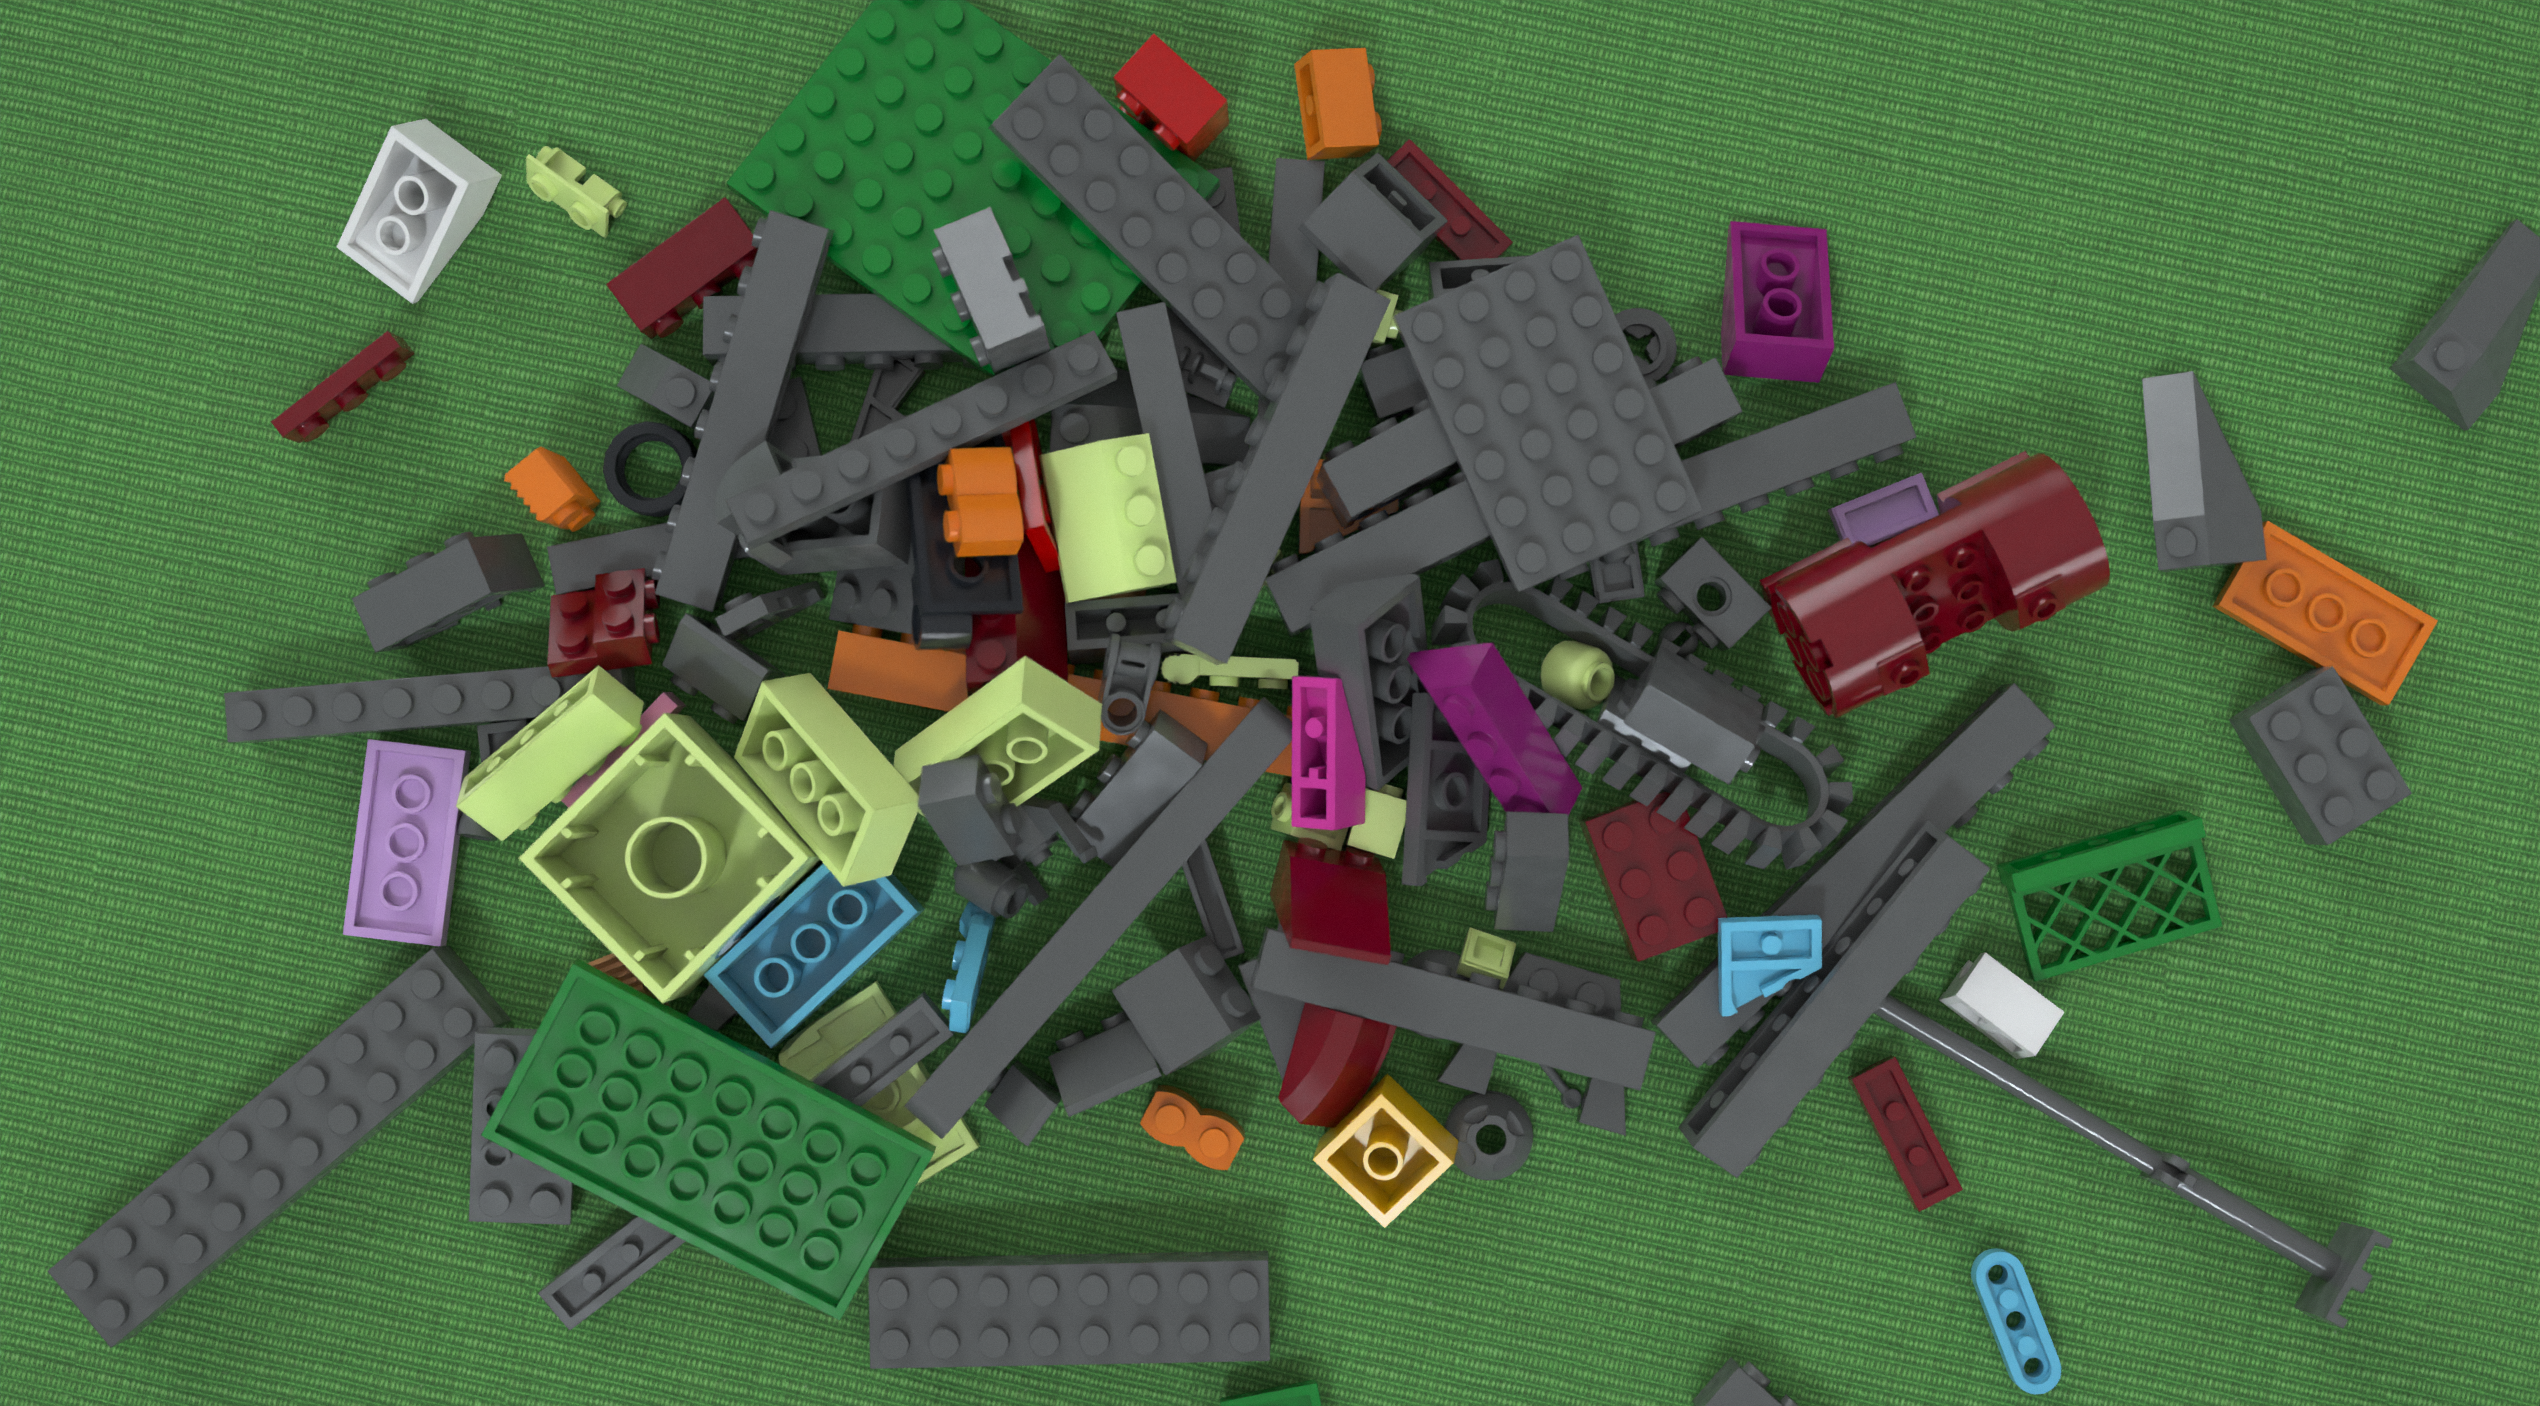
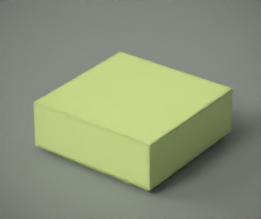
M1470 927L1465 937L1456 973L1470 978L1471 973L1475 972L1500 979L1499 988L1503 989L1508 980L1516 943Z

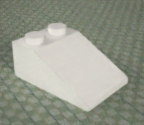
M427 119L393 125L387 134L337 248L412 304L416 303L421 299L483 216L502 175Z

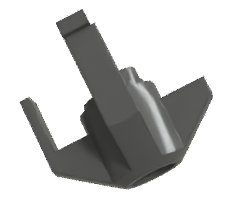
M1032 796L1017 806L1022 826L1021 831L1016 833L1014 855L993 860L995 862L1000 859L1004 865L1022 876L1023 882L1029 886L1028 901L1036 906L1046 900L1049 895L1025 862H1031L1034 867H1037L1053 855L1050 848L1060 841L1059 835L1062 836L1074 855L1079 857L1083 864L1095 858L1098 852L1095 845H1090L1071 818L1072 815L1067 812L1069 808L1067 804Z

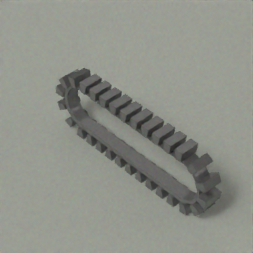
M1499 559L1480 563L1470 580L1464 574L1459 577L1439 606V609L1442 611L1432 625L1431 645L1458 647L1478 644L1473 632L1474 612L1492 604H1507L1527 611L1577 642L1599 648L1607 653L1613 663L1639 678L1660 645L1675 654L1680 650L1679 646L1662 638L1650 655L1642 651V647L1654 632L1638 622L1633 625L1624 639L1615 635V632L1627 616L1610 606L1597 624L1589 620L1588 617L1600 600L1583 590L1570 608L1565 606L1561 602L1573 587V584L1566 580L1561 581L1559 576L1552 579L1544 592L1531 587L1516 594L1510 578L1507 582H1503L1504 578ZM1689 654L1685 659L1701 669H1704L1708 664L1692 654ZM1718 669L1712 674L1729 685L1735 680ZM1512 673L1545 728L1548 730L1553 725L1560 729V732L1553 741L1564 758L1568 756L1578 741H1581L1588 745V747L1575 762V765L1592 775L1605 758L1608 757L1616 763L1602 780L1621 790L1634 773L1639 775L1643 779L1629 796L1645 806H1648L1663 789L1670 795L1656 812L1667 819L1675 822L1689 806L1697 809L1698 811L1685 825L1684 829L1703 838L1716 822L1724 825L1725 827L1711 843L1713 846L1730 854L1744 838L1752 841L1744 864L1765 869L1781 852L1786 870L1804 865L1817 851L1820 853L1839 835L1848 821L1839 816V814L1853 801L1852 782H1830L1829 784L1827 782V778L1840 766L1844 759L1834 744H1831L1816 757L1803 746L1802 743L1815 726L1798 716L1783 733L1775 729L1788 710L1771 700L1763 709L1760 723L1766 726L1757 745L1761 746L1763 751L1786 763L1798 775L1806 789L1808 796L1806 819L1804 822L1792 826L1776 825L1760 819ZM1745 685L1739 689V691L1756 701L1761 696Z

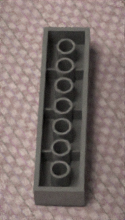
M1268 1250L876 1258L868 1270L870 1369L1270 1361Z

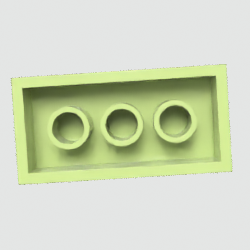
M1025 656L895 751L893 767L919 795L922 766L979 754L990 773L994 772L997 774L1002 792L1009 803L1019 806L1099 751L1102 704ZM919 808L918 813L924 816Z
M811 673L762 681L734 758L843 887L890 876L918 813L919 795Z

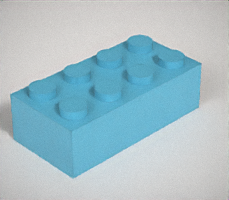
M823 863L704 974V977L770 1048H773L791 1035L919 916L925 908L893 874L843 887Z

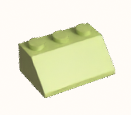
M1149 433L1097 441L1039 456L1049 514L1052 520L1054 540L1059 554L1058 562L1066 603L1152 589L1177 582Z

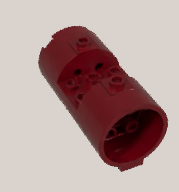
M2024 451L1938 493L1937 499L1940 515L1873 548H1870L1862 541L1852 543L1849 538H1845L1759 580L1764 600L1772 607L1768 613L1774 621L1778 634H1784L1788 648L1794 657V660H1792L1794 667L1809 693L1826 715L1833 714L1836 719L1883 695L1886 696L1900 688H1908L1914 685L1921 678L1930 674L1926 654L1935 651L1942 643L1965 632L1977 631L1993 618L2011 632L2018 629L2021 630L2037 621L2041 622L2051 618L2058 611L2066 608L2067 605L2108 585L2110 580L2109 562L2097 525L2081 494L2068 475L2053 459L2043 453H2037L2030 457Z

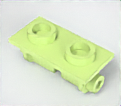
M545 146L540 150L536 158L529 154L526 157V176L531 190L542 200L547 202L552 200L565 209L572 220L586 230L593 229L606 238L608 236L609 215L618 218L627 206V202L621 199L622 193L595 174L583 185L578 183L586 173V167L558 147L551 149Z

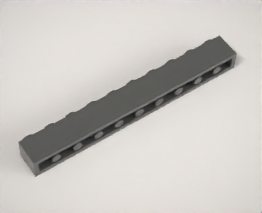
M2015 683L2001 685L1759 917L1819 915L1822 919L1823 950L1928 820L1944 833L1952 825L1956 829L1963 826L1977 813L1978 807L1975 803L1987 791L1992 795L2000 791L2014 777L2010 770L2023 757L2029 761L2048 745L2049 740L2045 736L2055 725ZM1717 956L1650 1022L1690 1064L1696 1068H1699L1703 1063L1711 1066L1729 1049L1730 1046L1726 1041L1739 1029L1746 1032L1755 1026L1765 1014L1762 1007L1775 994L1778 998L1784 997L1798 979L1790 980L1783 989L1766 998L1764 995H1761L1736 1008L1737 1013L1722 1017L1719 1013Z

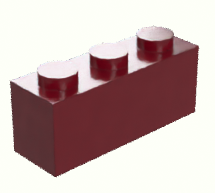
M724 197L606 285L640 332L650 339L657 335L660 338L666 337L683 324L684 320L681 317L696 306L699 309H703V296H722L723 291L721 288L736 277L740 280L745 266L753 268L758 248L752 246L754 232L737 209Z

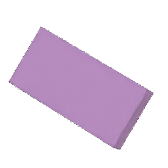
M1922 472L1828 510L1840 541L1849 538L1852 543L1862 541L1868 546L1908 531L1939 515Z

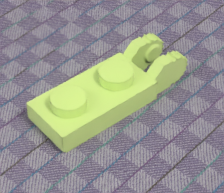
M1175 654L1165 658V661L1161 662L1162 667L1160 669H1162L1161 674L1164 675V679H1168L1169 683L1173 682L1174 684L1179 682L1181 685H1191L1198 677L1209 676V686L1238 687L1239 678L1258 679V688L1288 689V680H1292V676H1298L1299 662H1296V659L1230 656L1227 664L1215 665L1197 655L1181 654L1177 656Z

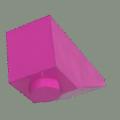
M1292 676V827L1339 830L1364 824L1365 770L1341 678Z

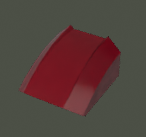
M1305 1002L1278 1097L1282 1106L1299 1124L1335 1128L1352 1111L1376 1077L1390 1048L1397 1026Z

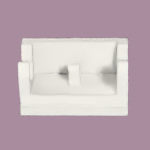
M1986 952L1980 953L1974 962L1968 960L1946 992H1943L1939 998V1001L2016 1059L2036 1056L2064 1014V1011Z

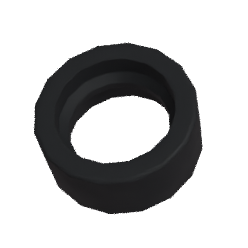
M645 421L628 426L613 438L605 452L603 474L608 490L618 503L644 516L663 517L670 515L674 504L682 505L687 487L680 485L679 480L675 489L665 496L658 498L642 497L635 493L627 483L625 464L628 456L633 449L642 443L649 441L664 442L671 446L678 454L682 466V475L688 457L696 458L698 450L687 436L664 423Z

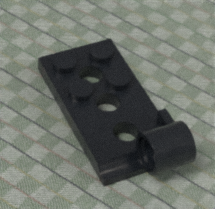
M1001 433L971 448L1006 447ZM946 459L906 478L915 570L911 578L913 594L911 626L913 643L916 650L968 649L972 638V615L1022 614L1024 610L1018 554L967 556L977 563L980 574L976 577L968 578L956 571L954 560L959 557L956 556L953 542H946L943 529L945 511H950L947 495L939 494L937 484L938 466L945 464Z

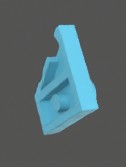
M1819 915L1718 918L1719 1013L1722 1017L1737 1013L1736 1008L1761 995H1764L1766 998L1783 989L1790 980L1802 979L1822 968V919Z

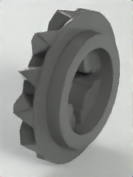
M1632 308L1619 312L1615 316L1622 332L1627 337L1631 336L1632 339L1637 341L1642 337L1645 339L1649 334L1653 336L1644 349L1645 354L1648 356L1647 360L1651 364L1649 365L1645 359L1642 360L1639 356H1634L1645 381L1652 378L1655 381L1661 379L1673 365L1677 351L1676 338L1671 326L1662 316L1648 309Z

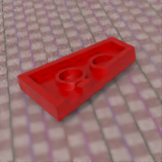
M1036 418L1002 433L1006 447L1013 448L1017 491L1019 490L1023 535L1027 534L1047 573L1060 570L1057 544L1048 528L1052 526V520L1049 514L1045 485L1039 484V481L1043 480L1039 456L1042 455V448Z

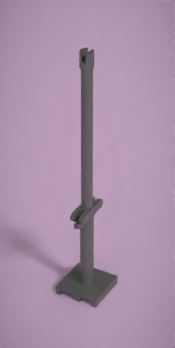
M1890 994L1887 995L1886 1002L1882 1008L1874 1013L2142 1171L2139 1176L2148 1182L2169 1189L2312 1273L2294 1308L2311 1318L2343 1329L2348 1320L2337 1314L2348 1292L2351 1289L2364 1293L2373 1275L2362 1269L2374 1246L2388 1249L2393 1241L2374 1229L2341 1222L2326 1248L2189 1167L2190 1163L2172 1153L2152 1149Z

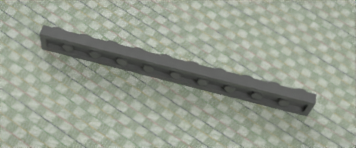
M924 991L810 1081L861 1107L953 1036L955 1031H949V1020ZM635 1215L544 1285L538 1294L570 1331L686 1241Z

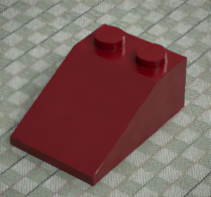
M1299 838L1298 843L1283 840L1270 897L1289 947L1389 965L1391 949L1386 873L1379 859L1375 857V854L1356 847H1347L1346 851L1329 849L1325 843L1312 838Z

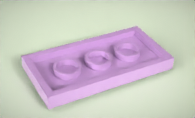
M368 739L343 935L446 946L460 841L457 831L459 820L463 814L456 807L463 779L468 774L471 751Z

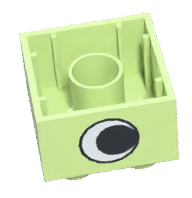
M664 713L519 857L662 1003L690 994L705 979L704 974L770 914L822 862L748 773L691 716Z

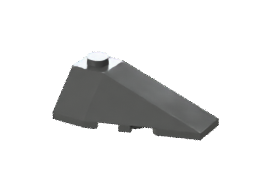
M2518 219L2512 221L2389 368L2464 431L2469 430L2495 399L2505 380L2540 289V238Z
M2194 372L2142 378L2158 570L2170 572L2267 560L2262 511L2250 490Z

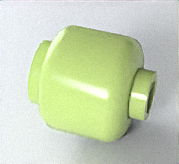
M1562 641L1555 645L1548 652L1541 666L1540 677L1544 692L1573 708L1591 709L1597 706L1609 695L1614 686V671L1607 653L1597 647L1577 641Z

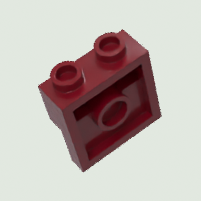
M645 568L595 575V590L551 596L547 664L552 678L590 673L597 666L604 670H613L652 664V643L660 642L659 623L656 614L653 613V609H659L661 603L660 595L655 594L658 585L655 579L648 580Z

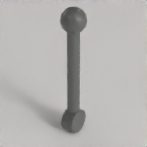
M1539 1064L1562 1094V1105L1571 1109L1578 1107L1582 1101L1580 1092L1575 1089H1569L1553 1067Z

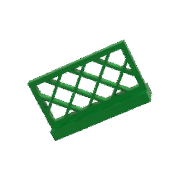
M2180 810L1998 864L2001 883L2007 887L2030 979L2034 982L2221 927L2222 922L2201 838L2206 837L2202 818L2186 810ZM2189 848L2192 863L2182 880L2162 870L2173 851ZM2156 857L2153 864L2145 861L2146 859ZM2138 862L2149 868V871L2136 893L2133 894L2115 883L2126 865ZM2109 871L2106 878L2098 875L2099 873ZM2159 875L2178 884L2164 910L2144 900ZM2090 876L2100 881L2102 885L2089 907L2086 908L2071 900L2068 896L2079 879ZM2195 879L2197 881L2198 889L2191 886ZM2062 885L2059 892L2051 889L2052 887ZM2111 889L2132 899L2117 924L2097 914ZM2043 890L2054 896L2055 899L2042 921L2039 922L2028 916L2023 896ZM2190 891L2201 897L2205 917L2184 922L2176 918L2174 914L2187 892ZM2064 903L2085 913L2071 938L2050 928ZM2141 905L2161 915L2151 933L2137 936L2127 930ZM2096 919L2114 930L2104 947L2091 950L2080 944L2093 920ZM2170 921H2172V922L2178 924V925H2175V926H2172V927L2167 928V926H2168V924L2170 923ZM2030 923L2038 927L2034 935L2032 934ZM2047 933L2067 943L2057 961L2040 965L2037 949ZM2123 935H2126L2127 937L2131 938L2120 942ZM2076 949H2079L2080 951L2084 952L2073 956Z

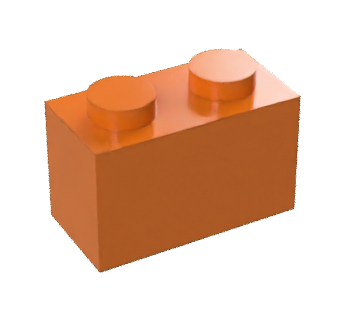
M1366 48L1311 50L1294 64L1307 160L1362 157L1377 147L1381 136L1382 124L1378 112L1374 109L1372 91L1375 85V74L1372 65L1368 63Z

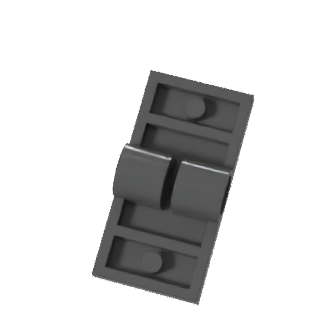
M477 1027L475 1032L469 1221L571 1224L574 1183L481 1136L538 1029Z

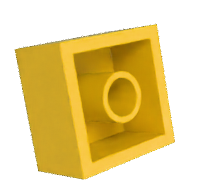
M1386 1074L1360 1099L1352 1111L1335 1128H1330L1320 1138L1313 1161L1385 1228L1454 1163L1459 1141L1389 1074Z

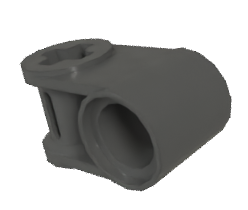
M1110 634L1098 702L1102 704L1101 721L1109 732L1116 735H1129L1136 732L1142 726L1151 687L1154 685L1161 656L1160 642L1153 641L1150 645L1121 640L1119 634ZM1119 698L1129 699L1135 704L1133 710L1125 716L1111 714L1108 711L1109 705Z

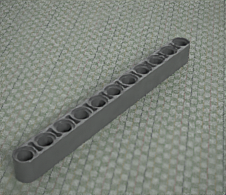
M1265 697L1257 703L904 1106L939 1138L943 1139L1288 746L1292 741V721Z

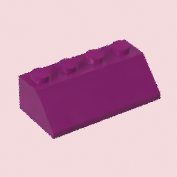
M1493 642L1410 652L1407 657L1408 663L1505 813L1568 814L1569 816L1582 790V786Z

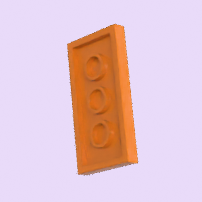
M2269 521L2263 522L2267 560L2237 563L2215 600L2213 607L2316 668L2333 666L2345 685L2381 706L2389 705L2438 620Z

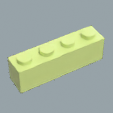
M597 666L467 774L463 779L456 807L501 841L517 829L520 831L527 829L535 821L542 808L551 801L553 803L560 802L569 793L575 781L584 774L587 776L593 775L604 764L607 755L618 746L622 748L629 746L636 739L642 728L640 719L644 702L603 668Z

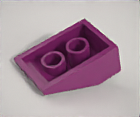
M1730 221L1721 326L1722 371L1724 375L1820 382L1834 350L1827 229Z

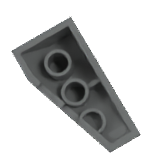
M1115 367L1117 371L1116 381L1051 410L1050 453L1097 441L1143 434L1131 377L1128 371ZM1186 394L1201 464L1207 466H1231L1236 461L1243 462L1249 450V445L1245 443V438L1250 428V417Z

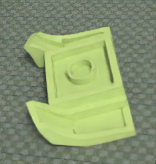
M878 981L873 982L832 1008L789 1039L779 1053L780 1065L811 1080L896 1014L895 1008ZM921 1060L861 1106L869 1112L936 1146L934 1155L917 1185L980 1147L963 1117L941 1139L904 1107L930 1077Z

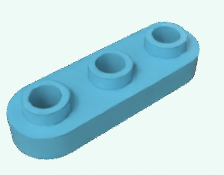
M1993 1248L1983 1251L1972 1264L1971 1278L2008 1375L2019 1388L2027 1393L2044 1394L2049 1392L2057 1385L2060 1379L2061 1363L2024 1267L2014 1255L2003 1249ZM1995 1265H2001L2003 1269L2001 1278L1997 1281H1990L1988 1277L1990 1268ZM2018 1311L2021 1316L2019 1324L2015 1327H2008L2006 1324L2007 1316L2011 1312ZM2030 1358H2037L2038 1368L2036 1371L2025 1373V1362Z

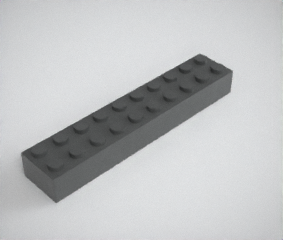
M1699 356L1694 357L1673 368L1672 373L1665 376L1666 382L1657 385L1654 378L1645 381L1675 448L1727 424L1742 412L1716 357L1703 364ZM1462 472L1449 478V482L1445 484L1447 489L1436 495L1433 494L1431 488H1428L1404 500L1405 504L1402 505L1403 511L1389 517L1386 510H1383L1359 522L1360 526L1357 527L1359 533L1344 539L1342 533L1338 532L1321 540L1314 545L1316 554L1302 561L1299 560L1297 554H1293L1271 565V576L1265 578V587L1290 637L1311 628L1309 609L1341 584L1405 574L1418 576L1491 540L1492 538Z
M450 945L431 949L50 1268L48 1273L110 1348L135 1337L474 1052L477 1027L503 1028L511 1019Z

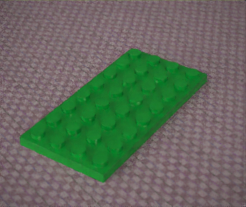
M579 959L572 964L481 1134L482 1137L838 1320H841L936 1149V1146Z

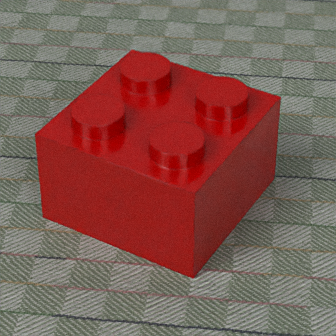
M1154 33L1113 77L1117 93L1115 98L1121 105L1119 109L1140 124L1145 125L1167 148L1172 151L1177 149L1193 161L1204 152L1229 124L1228 100Z

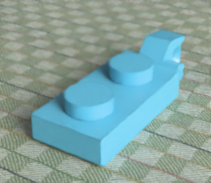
M971 902L967 903L960 918L959 932L964 936L966 942L958 940L955 946L952 970L958 971L956 980L947 979L942 999V1009L950 1010L949 1031L960 1033L970 1031L996 917Z

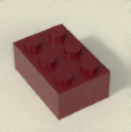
M1661 790L1648 806L1634 800L1579 821L1629 956L1637 962L1717 933L1718 918H1728L1698 838L1695 834L1684 829L1690 820L1687 809L1675 822L1656 812L1670 795L1664 790Z

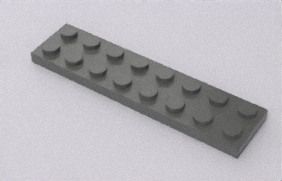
M1059 54L988 128L1269 406L1271 400L1265 398L1266 391L1276 372L1281 371L1284 373L1291 358V355L1285 352L1288 342L1298 326L1305 327L1311 314V310L1306 308L1307 302Z

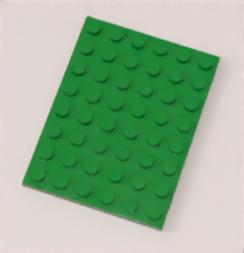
M873 0L726 182L729 190L767 217L770 210L778 211L834 230L826 257L829 262L990 378L995 376L990 364L980 367L969 341L970 338L977 336L971 319L961 322L950 297V294L958 291L953 277L949 275L942 278L931 250L939 247L934 232L935 229L986 208H991L1012 254L1019 276L1023 278L1029 291L1028 296L1036 315L1039 314L1043 321L1050 350L1092 331H1095L1099 340H1101L1117 320L1116 312L1123 311L1144 285V282L988 128L1052 61L966 0ZM1106 100L1206 202L1209 201L1220 187V180L1177 149L1172 151L1167 148L1152 131Z

